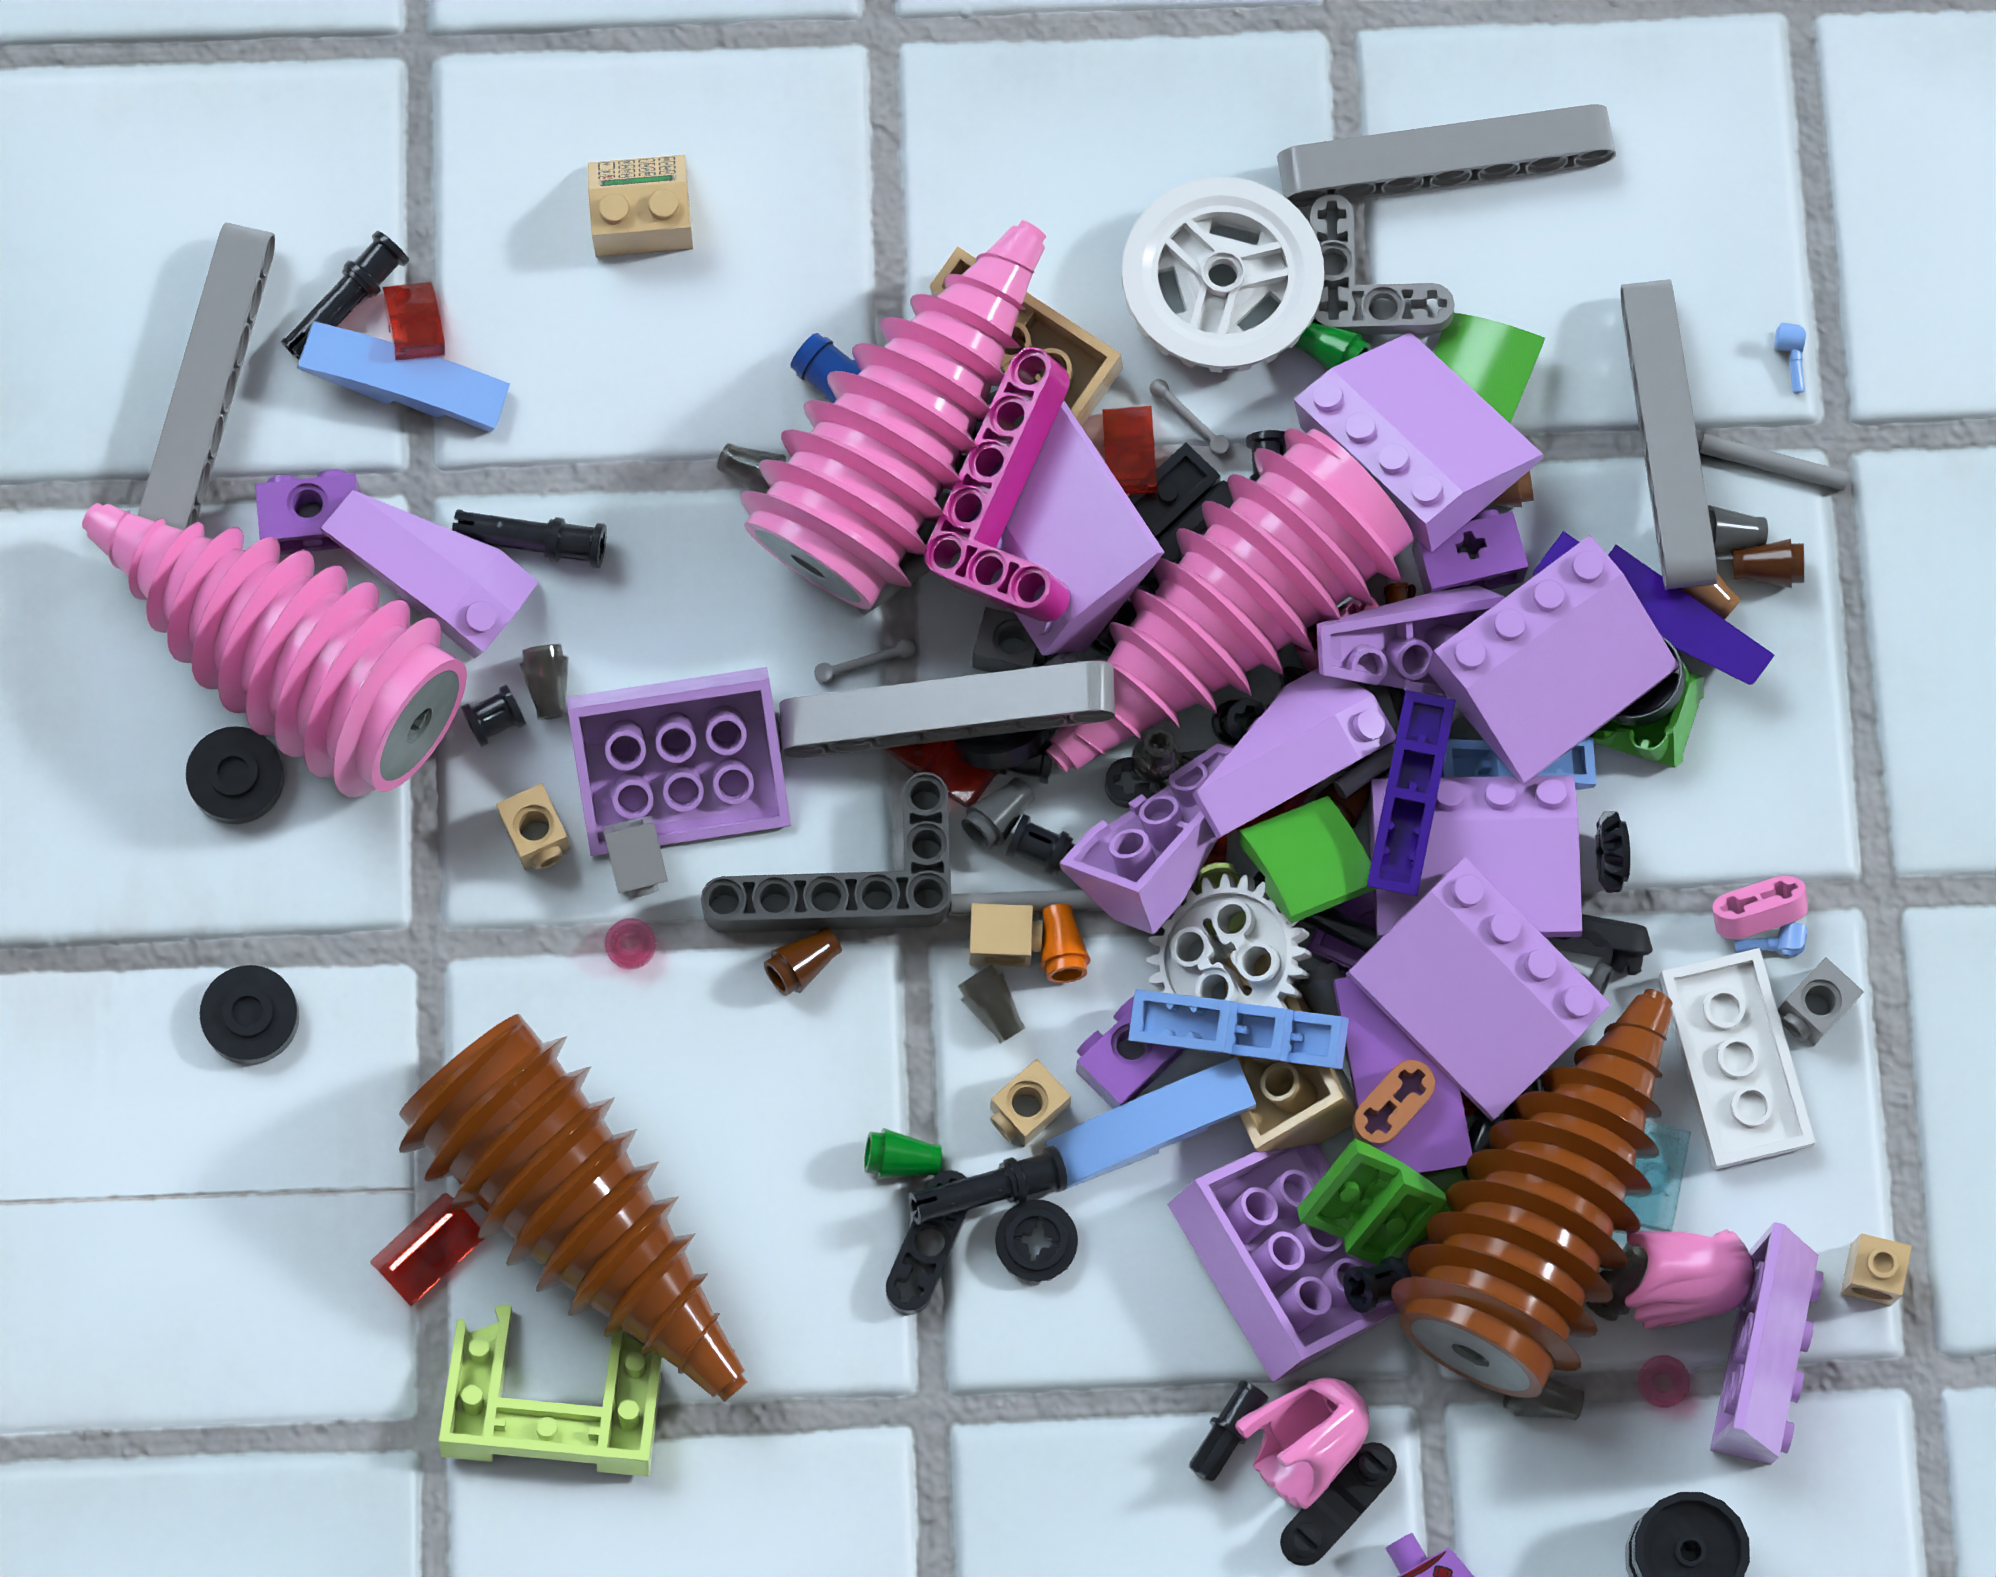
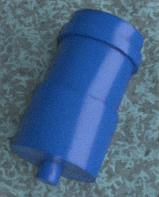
M819 333L811 335L801 345L790 364V368L796 372V376L801 380H807L825 395V399L830 403H834L837 399L828 385V374L834 371H845L858 375L861 372L855 360L850 359L833 345L832 340L821 336Z

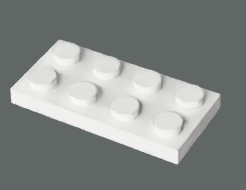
M1760 948L1661 971L1659 974L1664 994L1673 1002L1671 1021L1713 1169L1717 1170L1813 1147L1816 1141Z

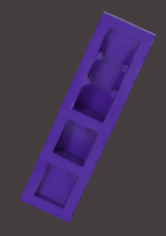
M1409 690L1405 692L1366 887L1418 896L1456 703L1454 699Z

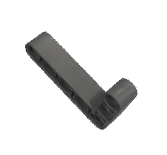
M921 772L910 777L904 785L902 793L904 871L721 876L709 881L702 890L701 905L704 920L709 927L723 933L821 930L824 927L829 930L931 927L940 924L950 913L949 807L946 784L934 773ZM927 791L936 795L939 802L932 809L923 810L914 806L911 800L919 792ZM930 840L938 844L941 850L935 857L924 859L917 856L913 848L920 841ZM932 889L941 895L942 901L936 907L923 908L916 903L914 898L920 891ZM877 890L887 893L892 899L887 907L880 910L867 907L863 900L867 894ZM824 892L833 893L841 900L835 909L827 912L815 908L812 902L817 895ZM775 893L784 895L790 901L787 908L778 913L768 912L762 907L763 900ZM722 895H729L738 901V906L729 914H718L711 908L714 899Z

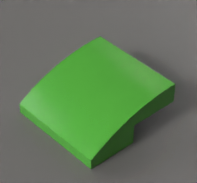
M1454 313L1452 322L1442 331L1434 354L1511 424L1543 347L1545 337L1497 321Z
M1329 796L1240 830L1239 845L1265 876V892L1291 924L1376 890L1375 888L1366 887L1371 861L1355 832Z
M1354 1138L1297 1207L1301 1223L1342 1238L1347 1254L1379 1265L1380 1261L1385 1257L1394 1256L1399 1258L1447 1199L1443 1191L1403 1162Z

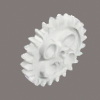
M1223 874L1219 888L1210 879L1203 878V893L1198 894L1190 888L1186 895L1187 903L1183 906L1179 905L1173 912L1175 915L1172 919H1167L1161 926L1165 929L1164 935L1149 937L1148 941L1159 947L1160 952L1159 954L1147 957L1146 962L1160 968V972L1154 974L1148 980L1150 984L1156 987H1165L1161 991L1163 993L1211 998L1214 987L1220 982L1227 981L1229 988L1224 1000L1288 1009L1283 1001L1286 996L1293 998L1302 997L1301 992L1293 986L1294 980L1308 979L1310 976L1309 973L1298 967V961L1312 957L1310 951L1298 947V943L1309 937V932L1303 928H1292L1297 922L1291 924L1265 892V882L1259 884L1255 889L1254 880L1246 875L1242 876L1238 886H1236L1233 877ZM1245 911L1246 923L1239 932L1230 934L1229 922L1236 913ZM1208 920H1212L1220 942L1234 950L1230 954V958L1240 974L1250 984L1252 988L1250 995H1245V990L1238 974L1224 965L1227 961V956L1207 930L1206 922ZM1198 939H1202L1204 950L1197 960L1188 962L1187 950L1190 944ZM1270 953L1271 965L1269 970L1261 976H1255L1254 964L1261 955Z

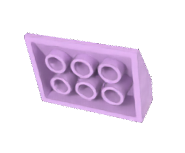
M1411 332L1332 367L1294 398L1300 428L1306 434L1311 429L1323 432L1356 459L1396 505L1406 520L1412 534L1431 552L1544 459L1543 454Z
M1063 401L996 547L999 550L1041 566L1065 583L1069 590L1070 601L1068 608L1057 620L1050 622L1038 621L1014 611L1042 655L1085 652L1165 553L1066 402ZM1003 461L994 466L991 476L1000 471ZM982 506L973 512L970 522L978 518L981 514ZM1003 568L993 575L992 578L995 582L1001 578ZM1045 585L1036 590L1033 602L1037 601L1044 594Z
M1589 535L1433 651L1426 671L1450 699L1456 700V707L1522 786H1524L1677 671L1679 665L1622 571L1593 537Z
M767 667L567 697L568 717L590 856L608 854L603 832L604 826L650 815L653 817L660 846L791 826Z
M1574 775L1535 776L1524 786L1515 776L1441 777L1418 896L1415 897L1380 889L1373 890L1377 939H1381L1446 872L1462 858L1466 857L1544 937H1581L1579 819ZM1388 778L1371 779L1367 809L1371 861Z
M1466 857L1462 858L1446 872L1346 973L1491 1121L1495 1120L1611 1005Z
M1318 1143L1265 1152L1255 1151L1195 1179L1167 1204L1273 1383L1310 1365L1400 1313L1392 1300L1378 1303L1376 1308L1370 1312L1359 1313L1354 1310L1348 1303L1344 1293L1343 1278L1346 1271L1355 1266L1370 1268L1377 1265L1347 1254L1342 1238L1300 1222L1297 1207L1331 1167L1330 1162Z
M1773 1222L1749 1250L1755 1268L1753 1285L1745 1301L1738 1306L1710 1451L1770 1465L1779 1458L1780 1452L1788 1453L1791 1446L1794 1423L1786 1420L1790 1401L1797 1403L1802 1391L1804 1372L1796 1371L1800 1351L1808 1352L1814 1322L1807 1321L1806 1317L1809 1302L1818 1301L1824 1275L1823 1272L1816 1270L1819 1255L1785 1224Z

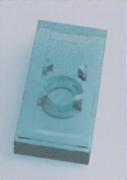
M1646 1121L1644 1133L1657 1145L1659 1156L1653 1159L1636 1158L1635 1168L1648 1180L1652 1192L1649 1196L1645 1197L1626 1196L1625 1204L1635 1213L1641 1227L1671 1232L1674 1225L1691 1131Z

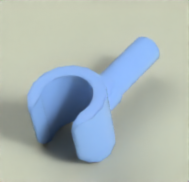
M1780 323L1776 330L1774 350L1790 352L1789 364L1793 393L1805 392L1802 352L1806 340V331L1800 325Z
M1793 922L1780 926L1778 938L1735 940V952L1739 953L1760 948V951H1777V953L1784 956L1796 957L1805 949L1807 927L1804 924Z

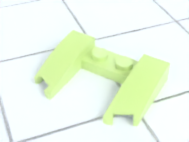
M503 1304L495 1307L499 1323L470 1333L466 1329L464 1319L457 1320L439 1435L441 1457L493 1462L494 1454L583 1462L597 1464V1472L649 1477L663 1357L654 1351L642 1354L644 1345L627 1336V1332L623 1330L612 1335L603 1407L502 1398L512 1305Z

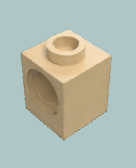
M543 783L496 803L501 821L524 870L535 866L538 870L550 867L561 861L564 857L563 853L571 849L568 837ZM532 822H542L549 827L547 834L535 841L524 838L522 832Z
M972 903L969 965L1030 967L1031 952H1041L1042 922L1032 921L1033 906Z
M1036 1059L991 1098L990 1110L994 1115L990 1117V1121L1005 1139L1011 1141L1016 1137L1025 1147L1070 1107L1071 1095ZM1028 1095L1036 1098L1041 1105V1110L1032 1117L1018 1115L1012 1107L1013 1102L1018 1097Z
M1861 1233L1850 1244L1840 1294L1892 1306L1903 1294L1912 1245Z

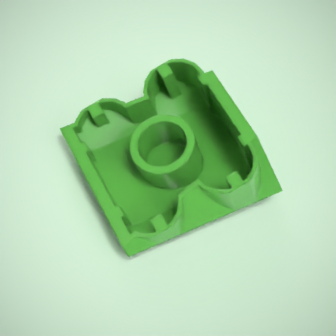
M1682 662L1685 670V687L1679 702L1670 713L1660 720L1641 726L1622 725L1610 720L1589 737H1593V743L1670 767H1677L1683 762V753L1700 700L1704 698V676L1689 672Z

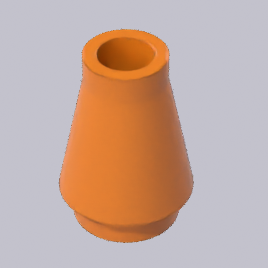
M1069 904L1050 905L1042 911L1044 923L1040 968L1046 972L1047 979L1050 982L1069 983L1080 980L1087 975L1086 966L1090 963L1091 959L1075 921L1073 908Z

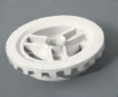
M1223 176L1207 177L1181 184L1167 191L1148 206L1138 218L1130 232L1123 254L1122 289H1124L1129 314L1135 318L1138 330L1145 338L1149 337L1157 345V349L1164 355L1168 356L1171 354L1182 360L1183 365L1191 368L1198 365L1209 368L1210 372L1222 373L1223 369L1238 368L1240 372L1250 370L1252 365L1264 361L1267 364L1277 359L1279 353L1286 348L1291 349L1299 341L1306 328L1310 327L1320 304L1323 291L1324 261L1319 241L1310 223L1287 198L1271 188L1251 180ZM1227 228L1238 230L1253 236L1258 240V243L1253 245L1210 234V229ZM1225 264L1234 269L1237 278L1231 285L1221 287L1215 285L1210 280L1208 273L1212 267ZM1174 270L1185 312L1175 314L1170 309L1163 297L1158 279L1159 273ZM1269 295L1279 303V306L1272 315L1256 327L1243 331L1238 326Z

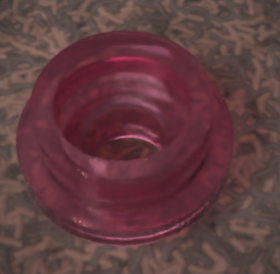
M627 918L616 922L608 930L605 938V949L609 959L616 966L629 970L638 969L646 965L654 956L656 939L653 930L648 924L639 919ZM627 935H634L639 938L640 943L634 950H625L621 947L622 939Z
M1659 1355L1649 1359L1641 1367L1638 1373L1637 1384L1641 1396L1649 1404L1659 1408H1669L1679 1404L1686 1397L1690 1388V1376L1681 1361L1672 1356ZM1655 1375H1668L1672 1381L1671 1390L1661 1391L1657 1389L1654 1384Z

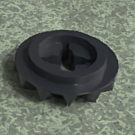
M1605 811L1596 823V869L1598 870L1599 882L1607 893L1621 892L1623 882H1627L1630 875L1629 833L1626 822L1620 820L1617 811Z
M1027 1200L1009 1209L998 1224L995 1236L997 1256L1010 1274H1014L1028 1283L1033 1281H1051L1062 1272L1068 1270L1075 1257L1078 1246L1075 1224L1064 1209L1052 1202ZM1038 1221H1042L1044 1239L1051 1241V1244L1059 1245V1247L1041 1248L1039 1255H1036L1035 1262L1030 1261L1029 1245L1022 1243L1020 1239H1014V1237L1031 1236L1034 1229H1037Z

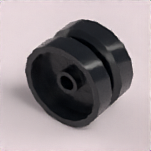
M1678 1492L1659 1500L1633 1525L1625 1545L1626 1571L1629 1577H1744L1750 1563L1749 1537L1741 1518L1724 1501L1703 1492ZM1682 1544L1686 1551H1695L1697 1557L1695 1560L1688 1561L1682 1557L1680 1552Z

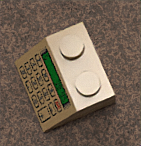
M685 154L588 162V194L595 257L693 249Z

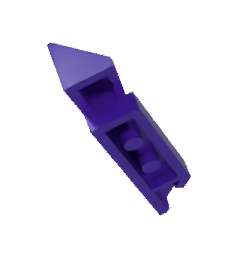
M1563 531L1534 569L1533 577L1580 542ZM1615 545L1608 554L1626 577L1660 635L1666 638L1676 649L1748 685H1753L1775 654L1683 590H1666L1663 577L1618 545Z

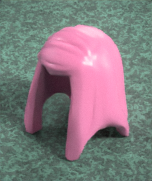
M1726 1229L1712 1237L1669 1231L1627 1233V1242L1631 1246L1643 1247L1648 1256L1647 1271L1639 1286L1625 1298L1626 1306L1628 1308H1635L1634 1319L1643 1323V1329L1671 1327L1722 1315L1740 1306L1751 1290L1755 1274L1754 1261L1751 1254L1748 1253V1248L1734 1231Z
M1325 1377L1309 1381L1306 1385L1250 1412L1238 1420L1235 1427L1245 1439L1250 1437L1259 1428L1264 1431L1262 1443L1253 1467L1256 1471L1260 1472L1263 1480L1271 1488L1275 1487V1491L1284 1501L1290 1502L1297 1509L1299 1507L1307 1509L1324 1493L1336 1476L1361 1449L1368 1433L1370 1416L1366 1402L1350 1384L1342 1380Z

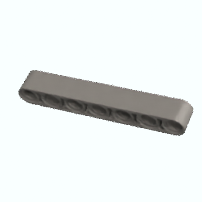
M1590 104L1297 145L1279 152L1277 161L1284 197L1296 207L1312 206L1318 198L1327 194L1341 195L1349 201L1592 167L1614 159L1616 151L1607 107L1599 104Z
M227 222L223 224L220 230L138 516L153 521L164 518L166 525L182 530L198 522L275 250V234L272 232Z
M1671 279L1621 284L1622 317L1664 587L1666 590L1716 585L1717 565L1672 281Z
M1081 661L788 698L779 703L780 752L789 757H817L1108 721L1115 717L1114 667L1112 664L1104 661Z

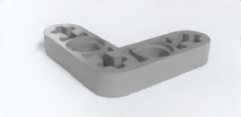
M1337 194L1323 195L1314 202L1310 211V225L1318 241H1321L1319 244L1323 257L1328 254H1339L1347 262V267L1339 275L1332 276L1324 273V286L1320 304L1313 320L1314 323L1360 333L1361 335L1407 334L1409 332L1412 334L1436 333L1443 331L1450 325L1454 316L1455 303L1451 292L1441 284L1355 285L1353 207L1348 199ZM1328 210H1337L1338 217L1342 218L1337 222V240H1328L1327 222L1324 220ZM1328 289H1338L1339 308L1347 310L1341 311L1337 320H1330L1328 312L1324 311L1329 306ZM1381 298L1389 299L1396 305L1397 312L1389 320H1377L1369 313V307L1372 302ZM1405 298H1411V308L1426 307L1428 299H1437V305L1441 307L1438 310L1437 317H1428L1426 309H1411V319H1404Z

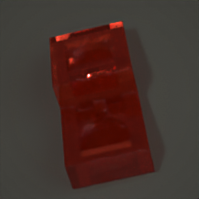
M432 282L382 287L395 360L445 355V341Z
M1152 406L1102 409L1105 463L1126 494L1158 492Z
M954 740L884 748L915 774L929 772L939 776L946 784L948 797L965 808L977 802L998 774V770L976 768L964 762L956 752Z

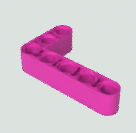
M1029 347L1022 349L1011 360L990 406L994 413L991 411L987 412L974 440L980 449L971 447L958 475L962 481L955 482L942 510L945 515H940L926 545L928 549H925L924 557L928 568L954 587L1038 621L1050 622L1061 617L1068 608L1070 594L1065 583L1041 566L996 548L1070 384L1069 375L1063 366L1040 348ZM1045 369L1042 379L1033 384L1035 376ZM1024 415L1021 425L1012 430L1016 419ZM1003 461L1000 471L991 476L994 466ZM982 506L981 514L977 519L970 522L973 512ZM961 552L960 560L952 568H949L954 555ZM1003 568L999 581L991 585L995 572ZM1045 585L1044 594L1037 601L1033 602L1036 590Z

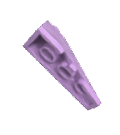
M354 490L350 492L320 528L322 532L425 618H435L440 623L441 631L474 659L484 653L538 584L535 578L500 549Z
M1474 585L1431 592L1340 617V620L1332 619L1318 623L1316 625L1319 673L1324 676L1373 685L1379 684L1449 698L1426 671L1433 651L1503 600L1504 596Z
M1319 668L1284 686L1273 698L1274 701L1264 713L1250 725L1242 739L1222 758L1192 794L1216 838L1218 839L1395 741L1397 735L1374 694L1351 680L1324 676L1319 673Z
M1219 743L1215 744L1169 776V785L1148 799L1142 794L1128 803L1130 807L1129 812L1111 824L1102 820L1090 828L1060 861L1059 864L1062 871L1113 920L1154 935L1183 902L1218 840L1192 794L1222 758L1233 748Z

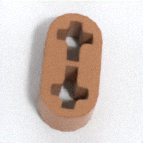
M1416 1060L1403 1061L1395 1066L1355 1112L1352 1128L1356 1138L1375 1148L1384 1147L1392 1142L1432 1096L1435 1089V1078L1430 1068ZM1414 1074H1417L1422 1079L1419 1089L1423 1094L1419 1096L1417 1093L1411 1092L1400 1103L1394 1098L1403 1084L1399 1076L1403 1075L1406 1078H1411ZM1388 1105L1393 1110L1384 1124L1389 1131L1386 1134L1379 1129L1373 1134L1367 1132L1365 1127L1368 1119L1364 1114L1369 1112L1371 1115L1376 1116Z

